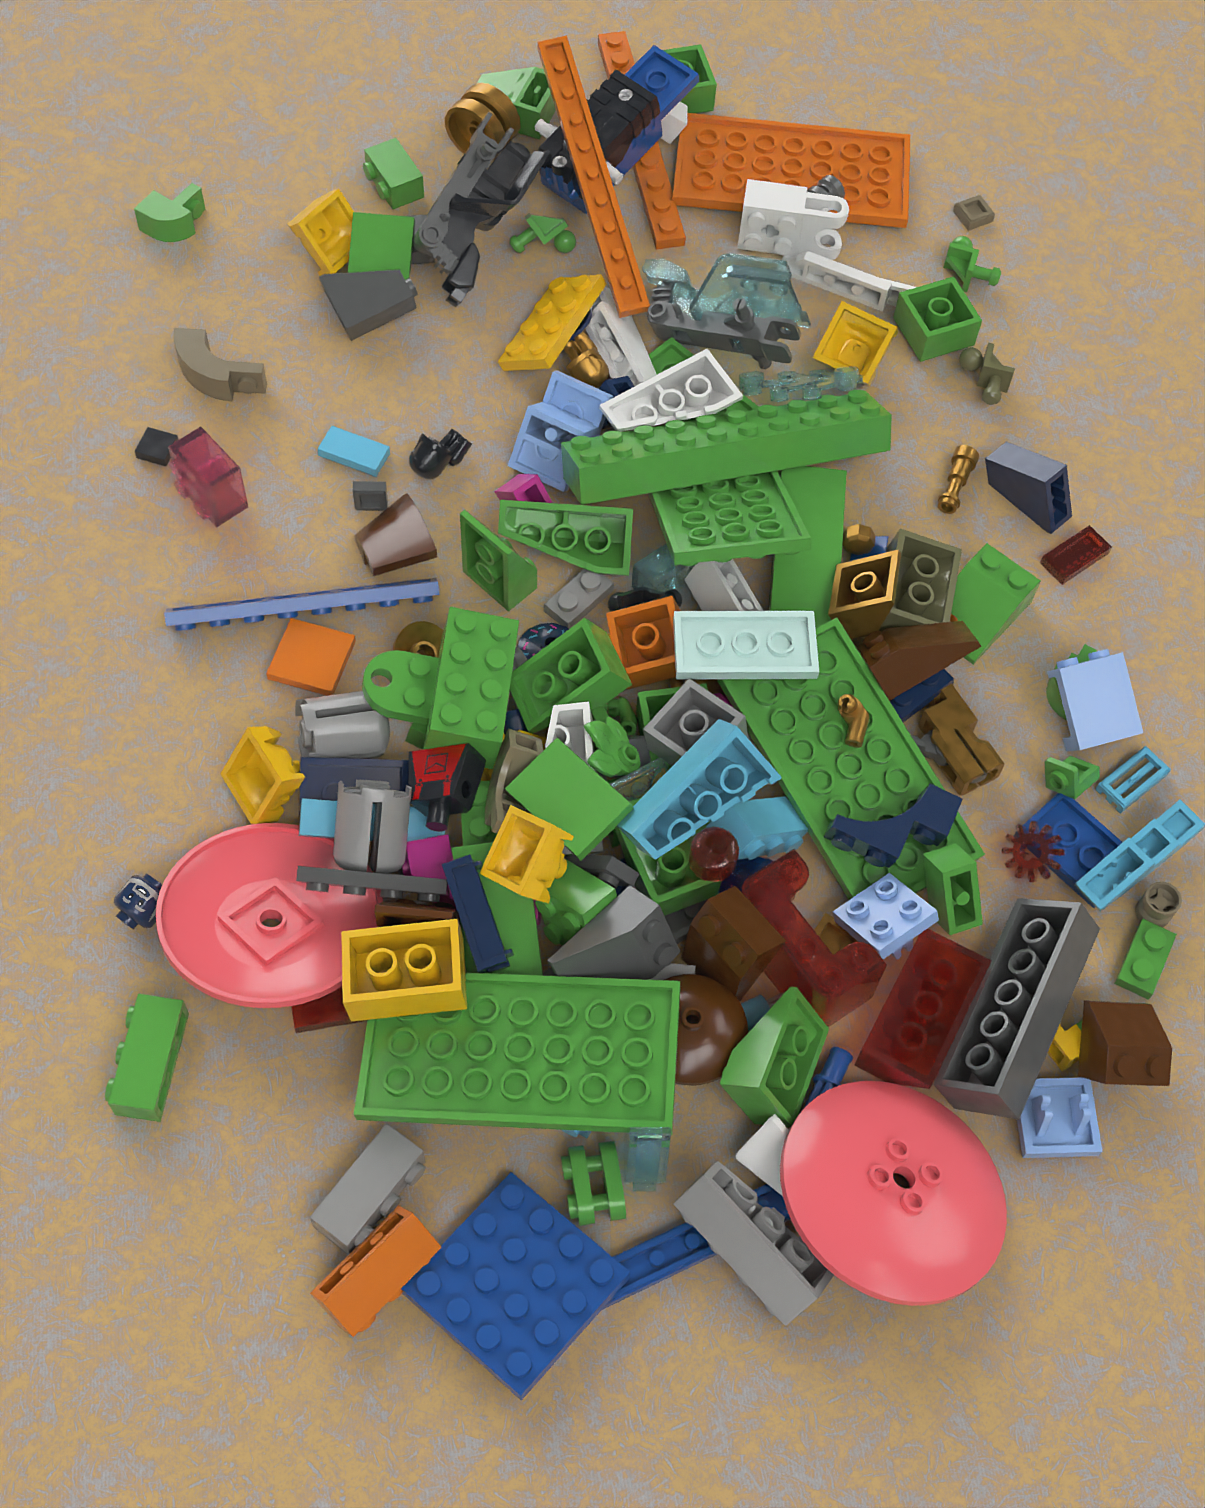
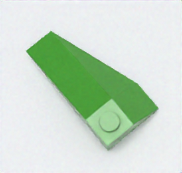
M500 500L498 534L597 574L629 576L633 523L632 508Z

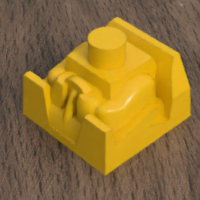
M339 188L315 199L287 223L296 237L300 238L304 248L320 267V270L317 272L319 276L335 274L349 261L354 211Z
M841 301L812 358L838 373L863 385L870 386L876 375V369L886 354L893 338L898 334V327Z
M267 726L247 727L220 773L251 824L277 822L285 811L281 805L289 802L290 796L294 794L305 779L304 774L299 773L300 762L292 760L291 755L283 746L276 745L282 735L280 731Z
M510 805L479 874L521 896L549 903L551 898L547 888L551 887L554 878H561L567 869V861L564 858L565 854L562 853L564 840L572 841L574 836L543 819Z

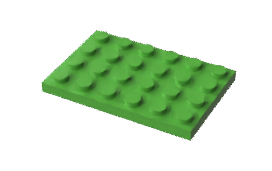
M777 471L648 493L674 565L694 566L699 562L708 561L723 563L736 558L749 557L759 559L766 555L781 553L794 555L800 551L811 550V537Z

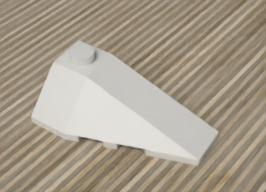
M705 349L602 403L599 409L616 431L623 432L633 430L642 425L654 426L672 420H685L702 415L716 414L742 400L743 395L710 351Z

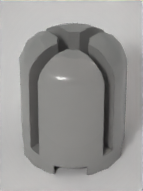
M363 691L298 699L295 702V716H302V720L299 721L300 737H298L301 757L378 759L384 755L390 737L388 717L379 714L369 706L364 698Z
M342 780L338 782L333 856L337 865L344 870L367 871L373 802H375L374 830L370 856L371 870L374 873L390 874L403 866L406 859L412 787L406 785L405 792L391 790L389 782L356 780V787H344Z

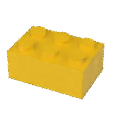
M458 919L341 931L343 1004L351 1022L467 1009L464 940Z

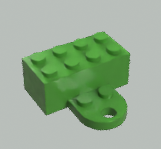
M450 607L441 638L439 657L399 650L387 651L377 655L369 662L364 672L362 691L365 700L373 710H376L385 717L427 725L423 749L469 743L486 759L485 768L493 769L503 740L519 620ZM374 676H384L390 681V684L386 687H379L371 679Z

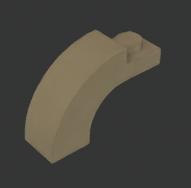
M174 328V343L180 368L187 381L198 391L212 398L231 402L234 392L266 394L267 380L263 363L235 362L220 359L210 352L206 330Z
M508 728L495 762L486 799L485 824L491 826L492 832L498 833L510 805L529 813L508 794L505 788L543 752L542 739Z

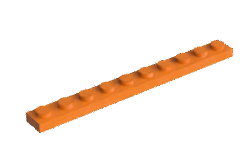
M626 32L598 34V46L608 80L615 70L625 75L635 64ZM657 141L633 166L656 250L685 246L686 241L676 202L672 201L673 192Z
M567 35L539 41L537 46L619 318L647 312L650 306Z

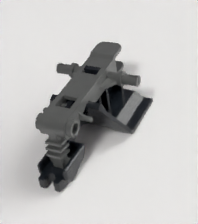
M491 112L485 115L470 139L469 148L457 163L458 166L413 237L415 249L419 253L428 254L431 257L429 259L430 263L436 258L438 262L434 267L437 268L440 264L444 266L440 271L441 274L443 272L449 273L442 284V288L450 293L446 301L455 307L463 301L468 291H471L475 285L480 260L479 251L475 243H473L475 228L482 231L492 230L502 219L503 215L520 202L551 152L546 149L544 152L533 151L530 155L529 150L524 145L513 143L512 141L507 143L514 132V129L511 127L504 134L499 144H497L495 140L490 139L483 133V129L493 115ZM498 155V157L494 160V162H493V163L491 164V166L488 168V166L490 165V163H491V161L493 160V158H495V157Z

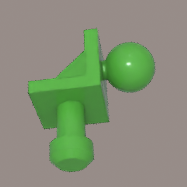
M528 213L525 219L530 227L518 236L513 235L509 242L516 252L522 253L525 250L524 246L537 236L544 245L554 238L556 249L562 253H568L575 248L576 237L571 231L564 230L568 227L564 218Z
M958 236L952 243L950 242L943 268L954 270L964 282L962 287L964 292L968 291L972 277L988 281V285L991 286L997 285L1001 276L1000 268L993 267L992 270L975 265L979 250L973 248L972 241L968 237Z

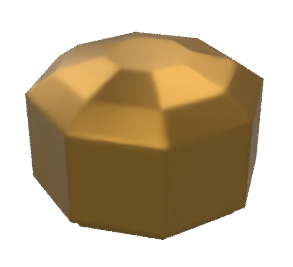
M862 524L848 526L843 532L842 546L846 552L852 554L870 553L875 546V533L871 527Z

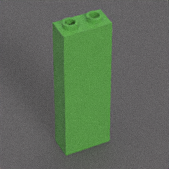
M811 466L781 470L780 477L811 537V550L800 551L794 555L773 554L768 611H814L815 628L832 620L828 613L836 565L841 564L847 470Z

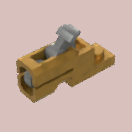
M951 683L941 690L940 695L928 703L932 707L924 710L918 726L924 734L922 739L914 735L911 736L924 757L934 759V762L938 764L959 796L977 789L976 783L981 787L999 777L1005 763L989 741L978 739L973 733L978 719Z

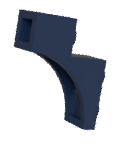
M929 784L919 795L913 807L890 819L859 821L837 814L828 825L824 838L831 840L832 845L840 850L847 852L852 850L864 856V859L871 865L890 868L899 858L909 833L913 835L916 841L922 844L938 846L948 836L963 799L933 784Z

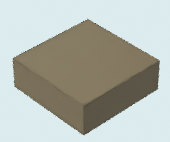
M981 195L955 203L953 210L968 231L993 222L995 213Z

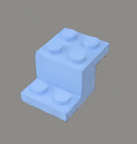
M560 371L552 372L543 401L527 407L508 466L524 474H538L541 482L562 492L567 491L569 486L563 479L561 442L571 441L572 438L577 436H587L589 438L599 436L606 418L599 407L602 403L612 399L613 395Z

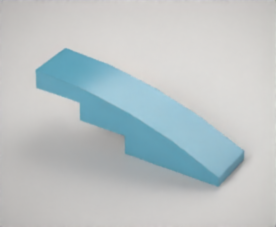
M1179 799L1159 818H1154L1132 838L1128 837L1077 881L1075 886L1101 912L1187 844L1205 828V823Z

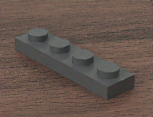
M298 866L296 881L307 883L306 890L328 892L330 885L343 887V894L365 896L366 889L381 890L380 897L402 899L403 892L417 893V900L426 902H440V896L450 895L447 879Z

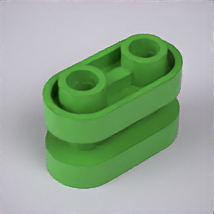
M614 1140L598 1143L599 1155L586 1157L584 1146L580 1145L567 1147L568 1155L561 1156L564 1180L571 1179L573 1194L567 1195L570 1219L577 1218L579 1226L595 1224L594 1211L608 1209L610 1221L626 1219L624 1191ZM589 1172H602L604 1194L592 1195Z

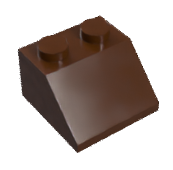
M1084 1000L1078 1076L1111 1085L1169 1086L1172 1046L1152 1004Z

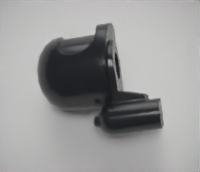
M452 428L440 442L422 433L416 447L409 456V465L420 477L434 479L442 473L448 463L451 466L459 464L472 443Z

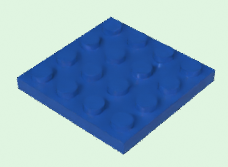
M510 1172L441 1245L442 1248L430 1259L429 1263L423 1266L401 1289L404 1296L522 1401L628 1281L630 1271L516 1175Z

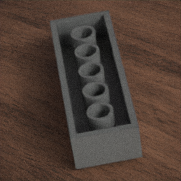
M1017 898L933 1084L954 1109L1020 1119L1100 930L1081 902Z

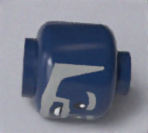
M147 873L143 877L139 875L132 876L114 897V904L120 910L116 917L133 930L138 924L143 928H151L156 923V905L162 884Z

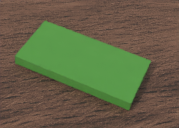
M493 842L452 848L453 860L470 854L474 862L481 861L484 864ZM479 874L504 949H512L514 956L508 958L510 967L490 974L543 976L534 899L521 896ZM461 923L466 973H479Z

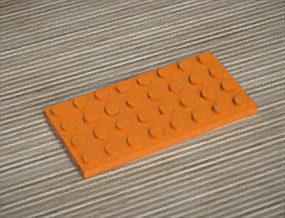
M687 113V126L679 134L672 201L676 202V206L742 212L747 179L807 187L808 190L812 186H817L819 180L824 176L832 175L842 183L845 190L844 199L849 206L846 222L906 228L909 209L911 134ZM829 210V212L838 213L835 210Z

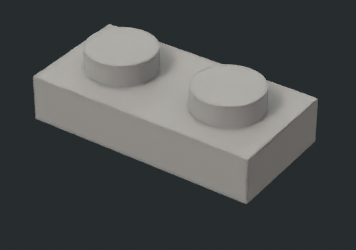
M583 569L544 604V612L560 625L570 629L614 591V583L603 574Z

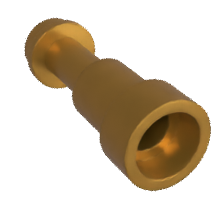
M960 445L955 448L951 459L952 468L948 476V488L946 493H942L938 498L937 506L943 513L953 514L961 504L958 498L961 487L966 485L970 472L976 468L979 460V453L973 447Z

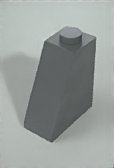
M400 270L324 274L319 277L323 290L351 341L417 308L414 299L418 295L417 290L410 278L404 279Z

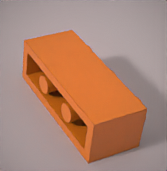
M398 1205L370 1233L364 1242L360 1243L310 1294L341 1329L354 1337L358 1332H363L373 1324L376 1314L388 1302L394 1301L403 1293L401 1288L423 1266L427 1265L430 1259L442 1247L413 1212Z

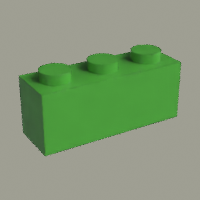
M138 994L135 1006L129 1007L126 1015V1028H128L125 1042L121 1041L116 1051L115 1061L118 1068L115 1078L109 1079L105 1092V1100L108 1101V1105L115 1115L161 1122L189 1016L183 1000Z

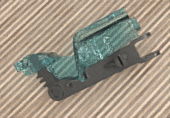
M725 253L717 258L699 290L695 289L686 269L665 258H660L659 260L646 259L642 267L643 273H647L648 282L657 285V288H653L654 295H652L654 301H651V305L648 308L647 318L660 340L667 341L672 337L681 344L752 355V358L758 361L761 369L763 367L767 369L771 366L772 361L790 363L792 360L789 347L782 342H777L778 339L797 341L801 337L799 327L810 328L811 326L806 311H802L801 304L798 302L790 281L792 273L785 260Z

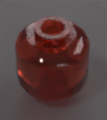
M708 827L698 832L691 842L688 861L691 870L697 877L709 882L722 881L730 876L736 867L739 856L737 839L731 832L720 827Z

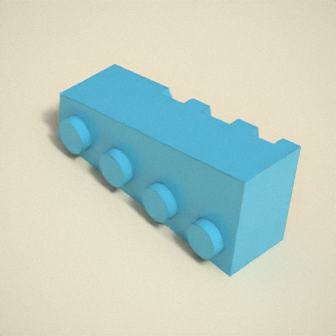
M718 719L633 806L634 809L617 827L639 850L656 860L696 834L695 830L709 821L715 822L725 815L724 812L740 801L746 802L756 795L755 792L766 784L772 785L782 777L737 726Z

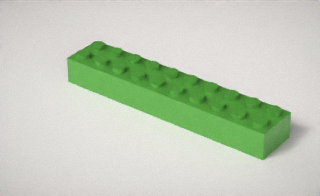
M852 390L846 395H822L817 400H792L787 405H762L757 410H732L727 415L715 417L712 415H702L692 421L672 420L662 426L651 427L642 425L632 431H607L602 436L590 438L587 436H577L572 438L571 441L561 442L563 479L579 503L584 505L886 452L891 450L892 414L866 391Z

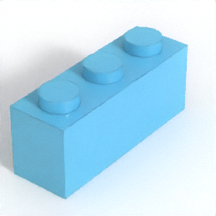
M786 796L747 800L744 803L740 801L726 810L724 816L715 822H710L706 826L731 860L745 858L752 860L758 856L767 855L771 857L783 852L790 854L803 844L802 837L808 832V828Z

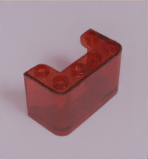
M793 849L748 877L744 881L741 892L786 940L765 968L764 973L780 993L786 992L789 987H797L827 1027H829L873 997L887 964L873 947L863 942H854L834 955L791 902L794 900L796 892L806 885L809 878V868L806 862Z

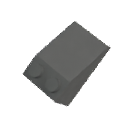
M629 885L547 961L555 976L648 980L655 977L665 966H668L680 953V950L660 905Z

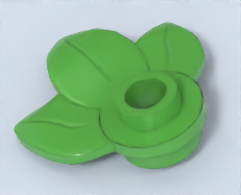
M607 717L605 723L591 721L584 725L585 730L598 748L587 761L593 769L609 777L614 775H633L639 770L641 764L639 753L629 743L627 733L619 722L611 717Z

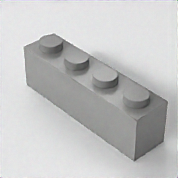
M717 1160L673 1204L680 1211L682 1218L688 1224L694 1226L708 1241L711 1250L721 1256L736 1272L738 1279L744 1285L749 1286L764 1302L768 1312L778 1317L787 1326L819 1298L834 1274L824 1267L811 1253L800 1236L797 1237L785 1226V1217L774 1207L772 1209L769 1207L763 1208L757 1203V1193Z

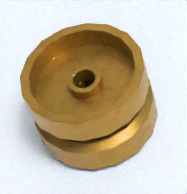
M477 83L471 86L463 94L461 100L457 101L448 110L445 116V128L448 136L456 148L463 154L469 148L471 137L488 112H491L493 115L483 129V133L490 139L495 140L497 144H499L510 127L514 129V132L507 143L520 130V117L516 107L507 95L490 84Z

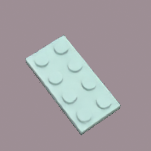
M674 611L673 629L676 679L818 678L819 662L814 611Z

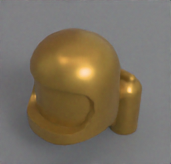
M583 331L574 338L575 341L571 340L563 349L571 360L566 369L573 378L599 388L608 379V365L599 354L596 345L586 332Z

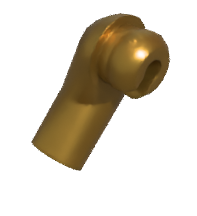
M844 694L839 698L837 705L839 713L849 726L845 743L851 747L859 748L863 745L869 723V714L856 697L852 694Z

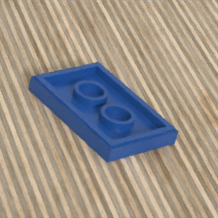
M1057 793L1014 834V837L1090 906L1095 908L1075 886V883L1123 843L1077 801L1061 793Z

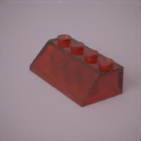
M930 929L920 933L854 1066L888 1083L930 1089L992 960Z

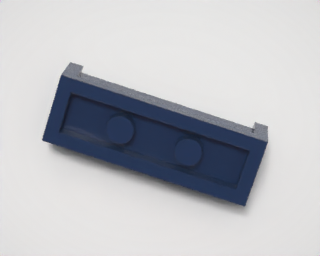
M469 854L444 863L442 867L479 973H493L510 967L508 958L514 956L512 949H504L478 874V870H481L483 863L481 861L474 862Z

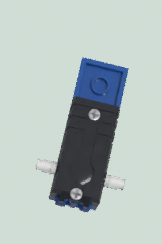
M655 45L625 75L615 70L610 75L609 80L606 79L600 85V89H596L590 95V99H587L613 186L619 185L623 180V176L663 136L661 120L699 82V74ZM543 119L538 120L535 124V131H538L540 135L546 138L539 146L538 151L544 152L546 149L551 151L539 170L542 184L584 214H587L561 125L556 127L546 123Z

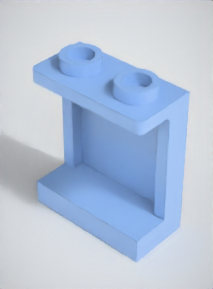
M1109 649L1089 653L1088 661L1078 663L1077 657L1056 662L1058 669L1047 671L1048 678L1055 677L1057 680L1071 735L1063 738L1066 751L1083 750L1143 733L1123 652L1110 655Z

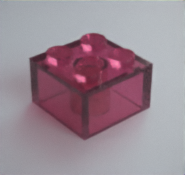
M201 426L168 446L171 457L169 466L177 479L174 485L184 499L190 498L196 512L202 519L208 518L217 528L248 508L240 467Z

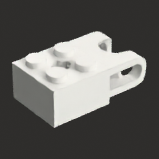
M747 179L737 249L790 256L810 251L834 260L840 254L842 240L840 234L833 229L842 227L846 222L849 214L848 203L845 199L838 196L807 192V187ZM829 210H835V211H837L838 213H832V212H827V211H829ZM822 244H829L831 247H825Z

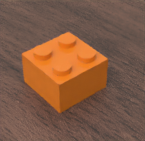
M673 596L606 613L611 642L632 683L627 689L676 677L673 615L674 611L681 610Z

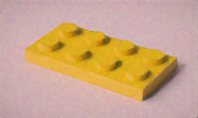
M602 274L558 277L552 280L547 291L535 304L533 311L527 320L521 324L520 330L506 346L504 353L498 360L502 370L550 369L607 285Z

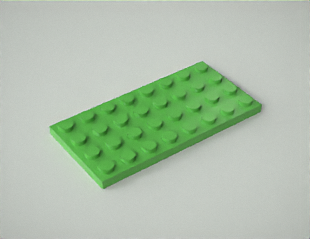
M838 618L815 628L819 662V675L817 679L717 680L732 707L746 716L747 732L759 752L782 777L778 780L779 785L796 813L808 828L809 835L849 900L888 873L892 874L914 893L924 890L927 886L923 853L956 843L975 861L985 855L959 811L948 836L938 846L922 844L916 841L913 835L909 833L899 858L890 868L871 865L864 859V856L852 850L849 852L840 850L832 845L831 840L824 838L828 825L837 814L859 821L886 820L896 817L913 807L919 795L929 784L945 790ZM844 694H852L856 697L869 714V723L863 745L859 748L851 747L845 743L849 726L839 713L837 705L839 698Z
M465 973L467 1009L367 1020L354 1108L356 1120L673 1135L680 981Z

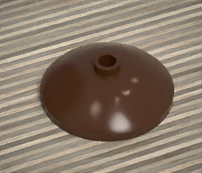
M682 974L664 979L680 981L681 984L675 1083L696 1086L708 1084L722 1078V1072L727 1066L732 1050L748 1034L747 1018L741 1003L726 986L706 976ZM694 1015L700 1022L694 1025L687 1022L686 1017Z

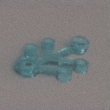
M852 366L836 368L833 372H828L824 369L809 371V375L799 374L795 371H784L778 373L777 380H764V373L758 371L739 374V387L743 390L744 395H758L762 393V388H770V400L773 402L787 401L790 399L789 392L802 389V399L816 400L822 398V390L837 387L838 390L849 391L856 389L857 384L863 382V376L859 374V368Z

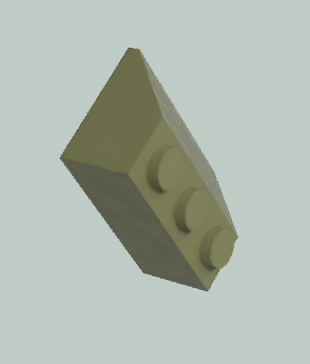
M899 529L886 549V552L899 549L901 553L895 603L878 631L882 632L887 628L950 622L962 549Z

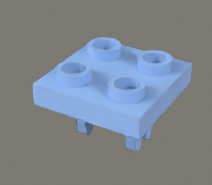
M890 873L832 911L834 921L881 961L890 954L894 958L900 959L902 948H905L908 952L913 949V938L939 921L935 908Z
M1082 1077L1036 1079L1020 1119L1017 1120L1022 1158L1099 1156L1103 1151L1091 1080Z

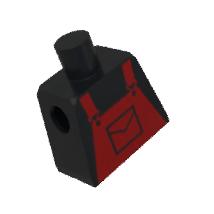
M469 743L409 751V786L412 787L410 804L427 817L426 827L432 831H446L450 815L468 813L473 807L486 765V759Z

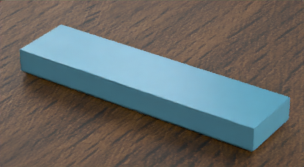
M302 798L298 836L334 838L337 801ZM375 804L372 806L370 841L373 840ZM410 806L407 842L445 835V831L437 832L426 827L427 817L415 807Z

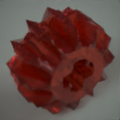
M1036 821L1030 822L1029 833L1022 824L1016 825V830L1020 837L1017 838L1014 835L1007 834L1005 838L1009 842L1014 843L1013 848H1002L1003 854L1013 855V858L1005 862L1006 868H1013L1019 865L1014 876L1021 879L1028 871L1029 882L1035 883L1037 881L1038 870L1044 879H1050L1051 874L1047 866L1049 865L1056 870H1060L1061 864L1054 861L1053 857L1065 856V850L1053 848L1054 845L1062 841L1061 836L1055 835L1047 839L1052 831V827L1045 825L1039 832V825ZM1039 843L1041 847L1037 848V850L1042 851L1041 856L1038 859L1032 857L1028 860L1026 856L1030 854L1025 852L1028 845L1036 846Z

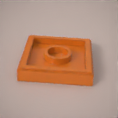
M290 618L267 670V679L326 696L334 695L355 645V635Z

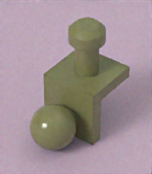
M988 343L984 357H982L978 349L973 347L963 350L959 357L961 367L967 371H974L981 366L977 386L986 388L983 390L982 400L989 405L999 403L1002 395L1001 392H1008L1015 368L1003 366L993 354V343Z

